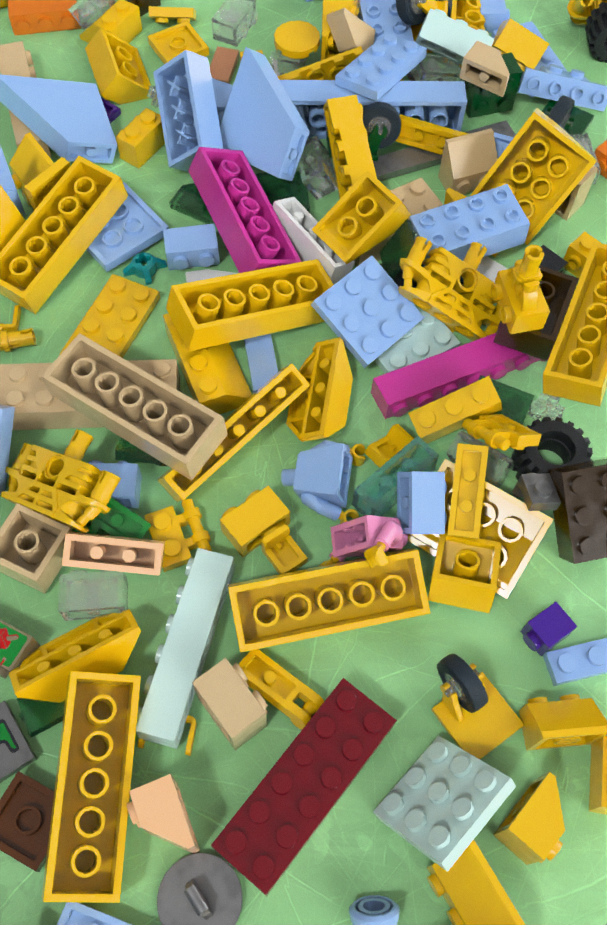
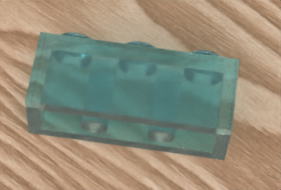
M417 436L354 489L352 505L363 516H383L397 504V472H433L439 454Z

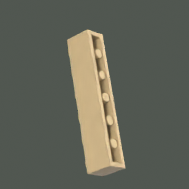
M23 41L0 45L1 75L37 78L34 66H30L34 65L30 50L25 51ZM9 110L17 148L24 135L30 132L47 155L52 157L49 146Z

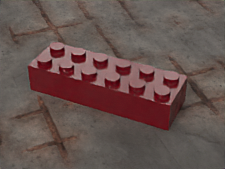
M343 678L211 844L212 848L267 897L390 733L397 720Z

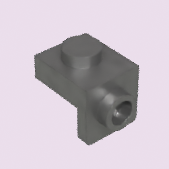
M550 473L521 474L512 491L514 497L524 498L528 511L557 510L561 504Z

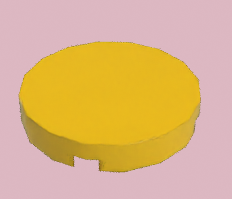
M300 20L283 23L274 33L275 48L277 51L279 49L281 54L288 58L303 59L309 57V53L313 51L315 53L320 46L319 31L312 24Z

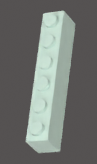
M198 548L195 558H189L185 575L188 576L185 586L180 585L175 601L178 604L175 615L170 614L167 620L165 632L168 633L165 645L160 644L157 649L155 663L158 665L154 675H149L144 688V694L147 697L143 707H138L136 734L139 739L175 749L178 748L187 715L195 695L192 682L201 676L228 592V584H230L235 570L234 557Z

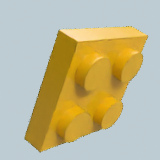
M188 21L147 36L149 45L164 64L185 50L204 57L209 55V47Z

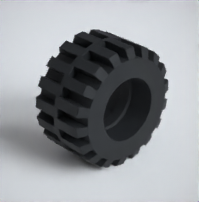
M602 2L598 5L599 8L592 10V16L587 18L585 31L592 56L594 58L597 57V60L600 62L605 60V63H607V2Z
M544 417L542 422L537 419L532 422L531 426L527 425L526 427L541 434L539 446L525 447L524 450L514 449L511 456L513 461L511 465L512 471H517L515 477L519 480L521 474L548 473L547 469L592 461L590 458L593 451L592 448L588 447L591 443L589 438H584L582 436L584 431L581 428L575 429L573 427L574 423L570 421L568 423L562 422L563 418L556 417L555 421H553L550 417ZM538 450H549L556 453L564 464L555 465L547 462L541 457Z

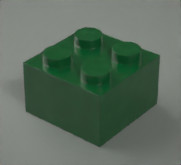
M512 52L501 54L510 73L503 97L465 81L467 97L465 112L468 118L512 110L522 75V70Z

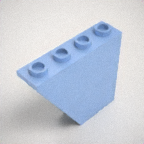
M245 47L220 125L223 149L241 150L250 165L277 178L293 181L310 131L265 55Z
M0 74V102L59 157L73 162L78 156H81L93 163H113L118 144L95 83Z

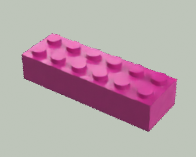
M199 147L188 171L238 272L243 273L302 262L243 151Z

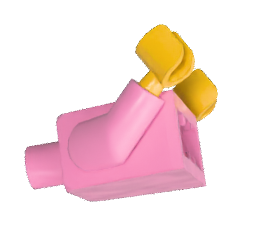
M365 515L330 527L333 550L329 554L330 559L324 561L319 566L343 562L346 557H365L371 569L377 564L382 567L389 562L385 553L402 550L408 542V535L403 534L401 521L398 518Z

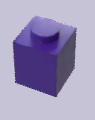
M554 602L527 622L520 632L523 634V640L532 651H537L540 656H543L568 637L578 626L561 606Z

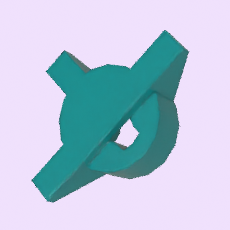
M141 252L136 254L132 262L123 269L124 277L135 274L137 277L145 279L146 285L152 284L151 277L156 273L157 269L166 268L167 264L165 260L156 258L150 253Z

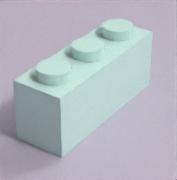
M430 8L415 42L438 55L462 65L463 57L476 41L492 46L495 38L490 37L489 33L485 30H475L469 27L468 23L461 19L454 20L448 17L442 10Z

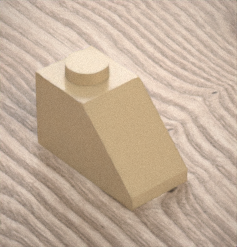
M343 8L327 14L326 19L339 53L359 46L362 47L364 52L374 44L375 29L347 9Z
M476 41L463 57L459 78L503 97L510 73L498 49Z

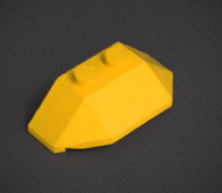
M341 337L316 342L312 349L314 352L304 361L299 369V372L308 381L310 386L290 403L286 424L302 442L327 438L346 426L353 376Z
M130 609L124 610L121 613H111L95 617L38 647L24 659L19 667L9 672L17 698L64 703L68 675L71 671L117 674L123 671L141 633Z

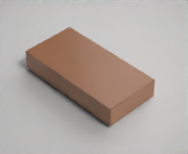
M217 46L210 64L211 77L230 84L240 57L239 50Z

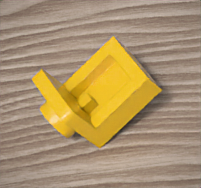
M396 423L385 437L370 444L364 453L375 465L386 472L406 460L416 444V440Z
M287 524L280 528L277 526L273 527L264 534L261 540L262 552L279 574L294 572L308 562L307 556L291 537L290 528Z

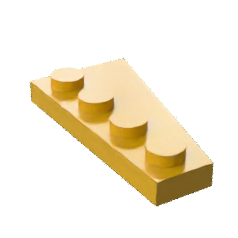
M359 46L277 77L279 80H335V75L361 55L363 50Z

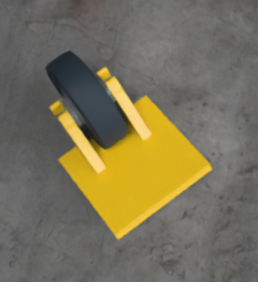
M396 0L398 15L402 22L411 25L414 42L430 8L442 10L447 14L448 1Z
M449 654L439 661L437 671L443 682L440 686L443 695L442 701L431 710L459 748L478 759H482L522 728L524 724L483 671L478 672L475 664L471 663L468 665L456 654Z

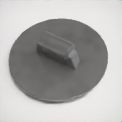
M207 853L191 854L173 864L164 875L157 895V911L162 925H235L242 908V888L237 874L226 861Z

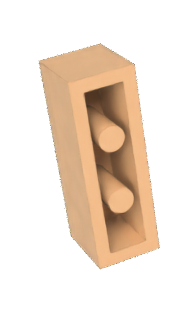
M71 531L65 533L62 566L159 576L162 571L165 541Z

